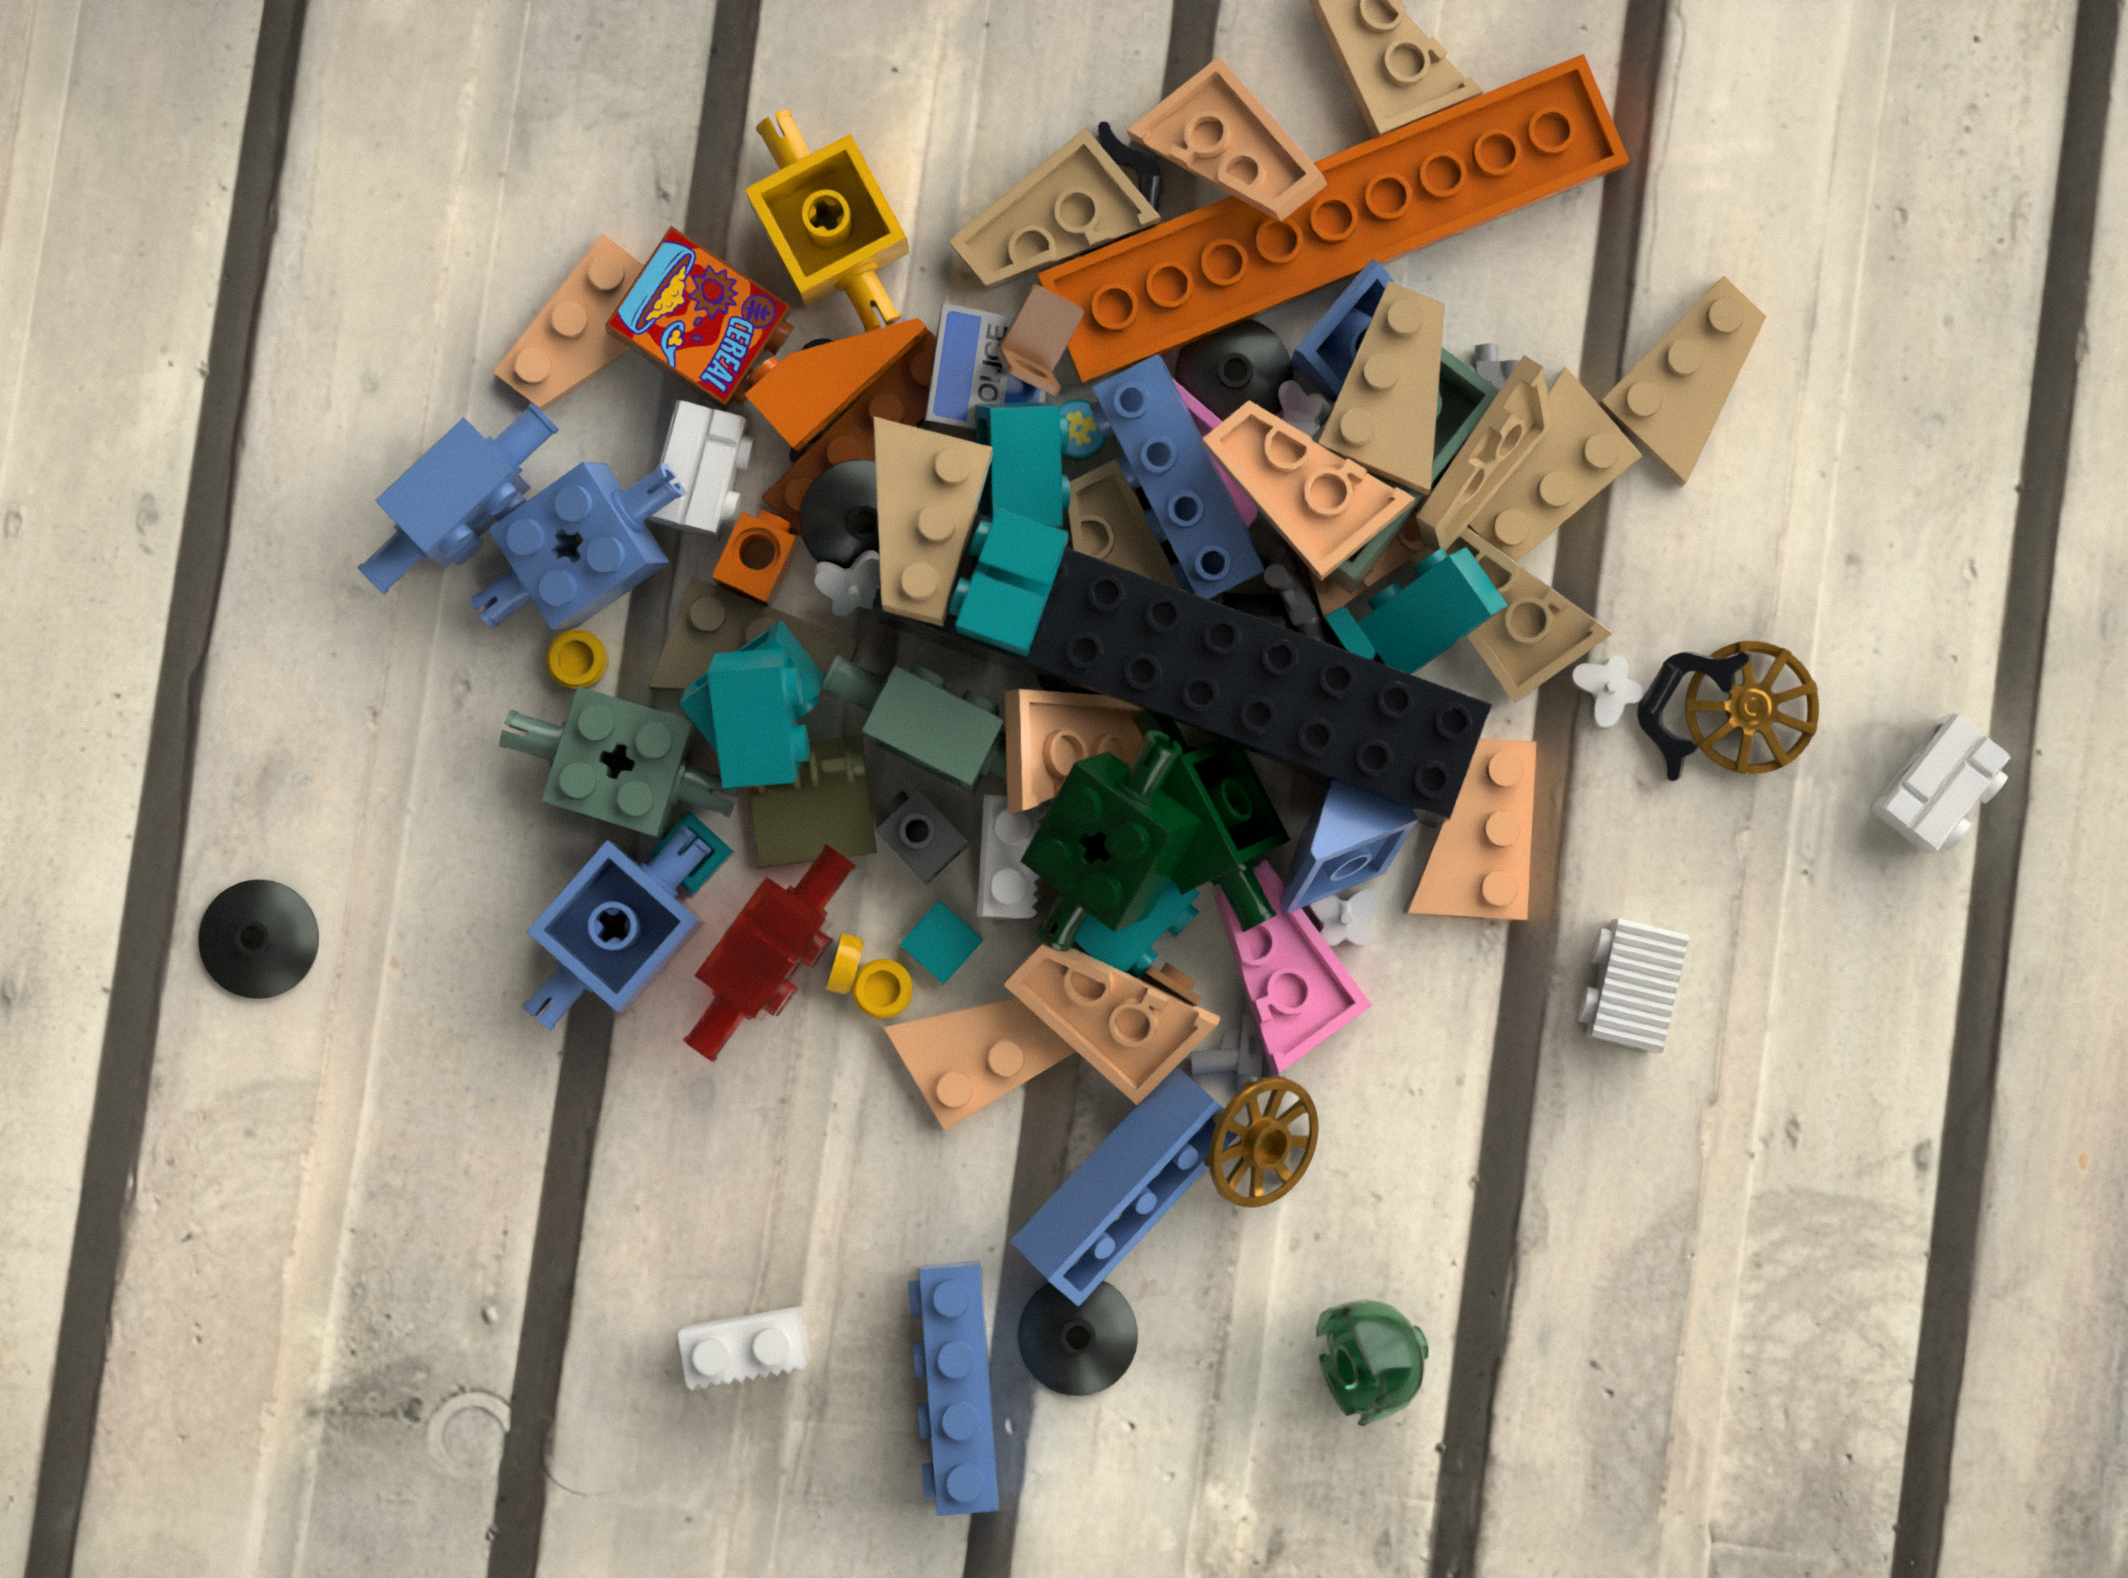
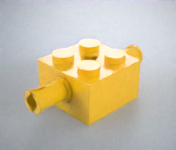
M788 109L774 113L777 119L776 123L784 137L778 135L769 116L756 126V130L762 136L780 171L745 188V192L751 208L805 308L837 291H845L865 327V332L881 328V324L872 309L873 307L877 308L886 326L894 325L900 320L901 316L895 310L876 273L880 268L910 253L908 240L851 133L811 154ZM828 212L832 219H837L838 227L830 231L824 226H820L818 216Z

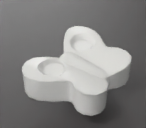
M1292 380L1285 381L1279 388L1278 396L1284 410L1283 417L1280 419L1313 438L1321 428V422L1330 415L1332 403L1320 394H1310L1305 387Z
M867 550L861 553L852 566L846 569L830 562H821L815 566L813 572L814 582L823 594L830 597L833 614L838 617H845L851 614L857 606L873 610L872 604L881 579L880 555L877 552Z
M1621 655L1611 657L1606 661L1605 665L1593 663L1580 664L1570 674L1571 683L1576 688L1592 695L1594 699L1592 708L1593 723L1601 729L1610 728L1617 723L1625 705L1635 704L1643 697L1641 685L1629 680L1627 676L1629 671L1628 662Z
M1363 889L1348 900H1340L1337 896L1332 895L1310 904L1309 907L1322 924L1319 933L1329 947L1339 944L1342 940H1348L1357 946H1364L1372 938V931L1368 927V922L1375 914L1380 898L1373 889Z

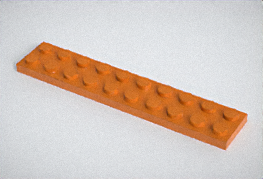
M1582 54L1314 162L1313 164L1323 174L1327 186L1281 222L1238 198L1229 196L1038 273L1037 278L1041 287L1080 305L1084 310V316L1066 347L1083 387L1128 369L1156 354L1160 356L1220 330L1358 276L1371 259L1378 261L1381 265H1385L1625 168L1630 161L1586 57Z

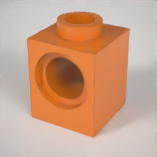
M760 510L756 518L741 512L711 576L715 583L743 597L771 607L800 546L797 537L789 533L792 524L764 510ZM765 541L773 545L775 549V555L770 565L760 570L746 567L743 563L745 549L753 542Z

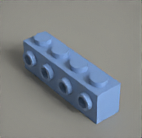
M1156 354L1092 387L1098 398V401L1090 404L1092 413L1106 437L1113 433L1116 434L1125 452L1124 455L1117 458L1119 467L1132 490L1142 486L1152 508L1143 512L1159 544L1169 540L1179 560L1170 565L1181 590L1192 594L1195 593L1200 597L1210 600L1264 573L1267 566L1212 456L1203 447L1202 436L1163 358Z
M1176 1066L1111 1131L1108 1137L1070 1175L1066 1182L1029 1219L1010 1242L1051 1284L1079 1307L1208 1168L1204 1165V1156L1209 1155L1210 1141L1216 1125L1212 1120L1216 1112L1222 1114L1224 1108ZM1228 1130L1222 1149L1228 1147L1238 1135Z
M981 1261L921 1265L919 1268V1280L909 1281L908 1286L911 1317H922L924 1341L913 1342L915 1378H927L929 1402H920L917 1405L920 1440L931 1439L933 1463L922 1464L924 1500H936L937 1516L998 1511L999 1493Z

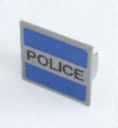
M946 303L941 304L924 421L976 431V404L1045 402V391L1008 374L995 353L1014 317Z

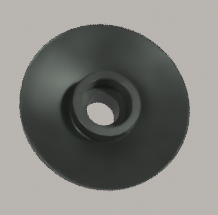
M1249 319L1184 345L1177 358L1175 381L1223 422L1247 401H1251L1277 416L1283 409L1278 396L1279 388L1285 381H1293V369L1290 364L1289 353L1281 339L1265 325ZM1230 362H1239L1245 367L1246 376L1240 381H1231L1224 375V367Z
M853 459L837 463L819 474L807 489L800 508V531L807 550L818 563L830 562L846 569L850 568L859 555L867 550H873L880 555L875 461ZM863 511L870 512L873 519L871 527L865 532H856L853 526L856 515Z
M256 879L243 881L221 892L207 908L199 929L198 943L200 956L210 976L227 991L241 997L253 999L275 997L298 985L312 968L319 947L317 921L308 903L290 887L270 880ZM252 927H258L264 935L262 945L255 950L249 949L244 941L246 932Z
M1103 1280L1079 1307L1053 1284L1048 1282L1033 1294L1022 1312L1018 1327V1344L1026 1367L1041 1384L1061 1394L1086 1396L1109 1388L1125 1374L1136 1353L1138 1327L1130 1304L1122 1293L1108 1282ZM1080 1325L1089 1331L1090 1340L1086 1346L1074 1348L1067 1342L1066 1334L1073 1326Z

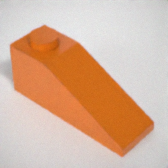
M919 318L790 353L780 362L772 356L750 375L748 381L753 387L744 395L789 445L798 452L929 333L928 329Z

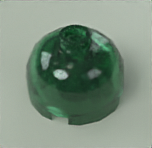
M1370 1299L1349 1301L1328 1308L1320 1313L1316 1326V1338L1327 1334V1344L1330 1355H1319L1320 1365L1328 1388L1341 1411L1346 1416L1358 1413L1361 1418L1357 1424L1365 1426L1383 1420L1407 1407L1419 1393L1425 1374V1360L1429 1354L1427 1340L1422 1330L1418 1326L1412 1325L1409 1319L1394 1306Z

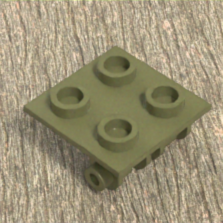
M863 735L809 742V761L801 762L795 783L746 786L747 790L749 789L758 868L877 853Z

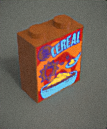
M670 226L605 324L607 333L725 412L733 400L741 405L745 403L748 398L744 394L753 387L748 378L754 372V368L766 351L776 356L788 339L794 326L786 321L791 313V305L672 226Z

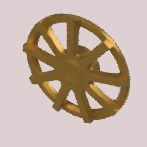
M1746 640L1722 647L1709 657L1726 658L1744 651L1758 652L1775 657L1764 679L1761 682H1755L1750 661L1741 668L1742 684H1735L1734 689L1727 692L1729 694L1728 700L1702 701L1696 700V695L1700 683L1706 674L1695 671L1686 693L1685 715L1692 738L1697 741L1700 750L1714 763L1737 773L1762 774L1775 771L1791 763L1810 743L1818 728V688L1808 670L1791 654L1792 652L1774 644ZM1786 664L1796 674L1802 685L1780 693H1774L1771 687ZM1806 695V722L1778 710V706L1781 703ZM1695 711L1726 712L1728 720L1704 738L1698 726ZM1775 722L1802 733L1797 742L1786 753L1771 729V725ZM1737 728L1741 730L1742 736L1737 760L1733 761L1718 753L1712 746L1733 729ZM1754 733H1760L1774 756V760L1765 763L1748 764Z
M1279 1075L1277 1077L1264 1078L1254 1083L1251 1081L1243 1083L1241 1085L1242 1090L1229 1102L1222 1114L1216 1112L1212 1120L1216 1125L1210 1141L1209 1155L1204 1156V1165L1210 1170L1212 1181L1218 1190L1217 1193L1237 1206L1248 1208L1265 1206L1286 1195L1306 1172L1316 1149L1319 1124L1313 1100L1301 1085ZM1272 1090L1264 1114L1261 1116L1257 1095ZM1287 1091L1294 1093L1300 1098L1276 1119L1280 1103ZM1245 1104L1249 1117V1124L1247 1126H1243L1233 1120ZM1308 1113L1309 1136L1291 1135L1287 1126L1297 1117ZM1228 1130L1240 1136L1238 1143L1222 1149ZM1291 1147L1305 1148L1303 1157L1292 1174L1283 1162L1287 1158ZM1241 1156L1225 1179L1222 1163ZM1251 1167L1249 1197H1244L1237 1194L1235 1189L1248 1168ZM1273 1169L1283 1182V1185L1274 1192L1264 1196V1170Z

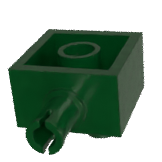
M1146 709L1133 716L1131 719L1138 727L1143 739L1148 731H1157L1171 737L1165 748L1169 749L1172 742L1175 741L1182 747V754L1176 759L1160 789L1203 820L1170 877L1176 883L1181 895L1209 882H1212L1213 886L1219 884L1241 925L1242 932L1276 916L1275 909L1273 910L1251 867L1256 865L1255 859L1291 839L1243 748L1224 739L1197 750L1195 746L1189 748L1173 719Z
M1148 731L1130 767L1109 751L1073 764L1020 860L1022 864L1059 892L1045 919L1036 930V934L1041 941H1045L1050 933L1054 934L1047 944L1049 947L1058 951H1069L1089 914L1113 932L1148 918L1203 822L1202 819L1160 789L1176 759L1183 752L1182 747L1176 741L1172 742L1169 749L1165 748L1171 737L1161 732Z

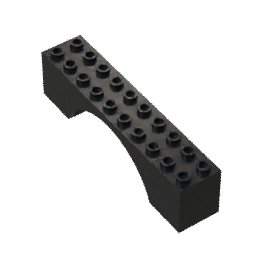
M978 514L975 515L943 626L883 611L881 583L879 585L872 607L878 622L989 664L1012 667L1053 678L1160 714L1266 757L1309 778L1326 789L1331 780H1335L1410 808L1418 817V823L1432 828L1440 826L1451 818L1492 706L1490 703L1068 547L1065 548L1027 657L957 633L955 625L958 616L948 613L960 578L971 581L979 563V558L971 556L969 553L980 521L984 520L990 523L993 521Z

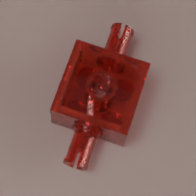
M827 844L823 846L822 852L795 888L789 885L785 889L766 876L694 975L713 989L711 993L715 998L691 1032L684 1037L683 1041L708 1060L715 1062L718 1053L734 1034L744 1018L749 1021L752 1018L764 1020L768 1013L773 1017H779L799 989L791 983L804 964L814 968L834 942V939L826 934L833 923L825 918L828 912L824 908L841 887L849 873L854 871L856 865Z

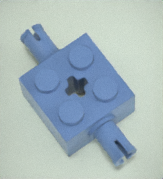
M533 402L495 440L491 436L485 439L463 417L375 500L397 523L393 526L397 532L357 568L382 594L385 595L389 591L388 589L422 557L426 561L432 558L444 569L452 562L457 566L463 564L482 546L483 540L480 536L495 521H500L527 502L523 495L531 487L519 475L523 471L519 466L553 433L556 434L559 431Z
M582 462L488 528L510 563L511 571L482 592H478L471 597L475 610L482 606L486 608L485 611L479 614L480 618L487 625L495 628L503 619L533 600L552 630L577 628L665 567L670 562L644 521L676 498L679 499L684 495V489L680 482L674 485L671 483V480L677 476L666 464L661 463L654 471L624 491L607 463ZM578 535H581L584 541L577 548L580 556H577L575 547L578 544L576 539Z
M683 824L675 836L649 865L644 862L639 865L618 845L607 840L526 931L557 958L555 963L558 967L534 995L522 1005L530 1015L538 1016L552 1000V1003L537 1018L538 1022L552 1031L559 1019L587 990L590 993L594 991L616 1012L626 1013L704 925V921L676 898L679 894L676 887L712 849L697 838L681 856V853L696 838V835ZM626 914L629 919L624 926L629 931V934L624 940L613 937L608 941L605 936L609 933L610 928L604 922L607 916L613 915L621 918Z

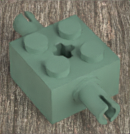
M839 654L836 656L821 688L869 711L868 719L862 729L868 742L974 794L983 775L987 776L989 772L1007 780L1006 730L1004 720L998 717L1000 712L998 711L999 706L969 690H966L961 699L945 691L947 685L943 683L945 680L943 677L915 663H912L908 672L894 666L891 674L884 679L845 660Z
M577 686L567 720L561 726L519 714L514 710H510L504 722L505 725L528 734L527 736H521L502 730L499 742L500 747L514 749L550 761L551 770L541 802L552 807L659 840H663L674 807L678 805L679 801L721 813L726 817H730L734 809L735 802L713 795L712 792L719 791L737 797L740 787L722 788L720 775L690 766V756L699 731L690 720ZM627 749L626 756L634 761V767L631 772L621 771L618 779H613L614 770L607 766L609 758L611 756L619 757L622 750Z

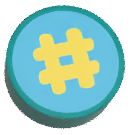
M1074 399L1060 405V415H1065L1069 427L1068 448L1066 451H1061V456L1073 461L1091 459L1106 444L1107 437L1103 434L1092 413L1090 404L1093 402Z

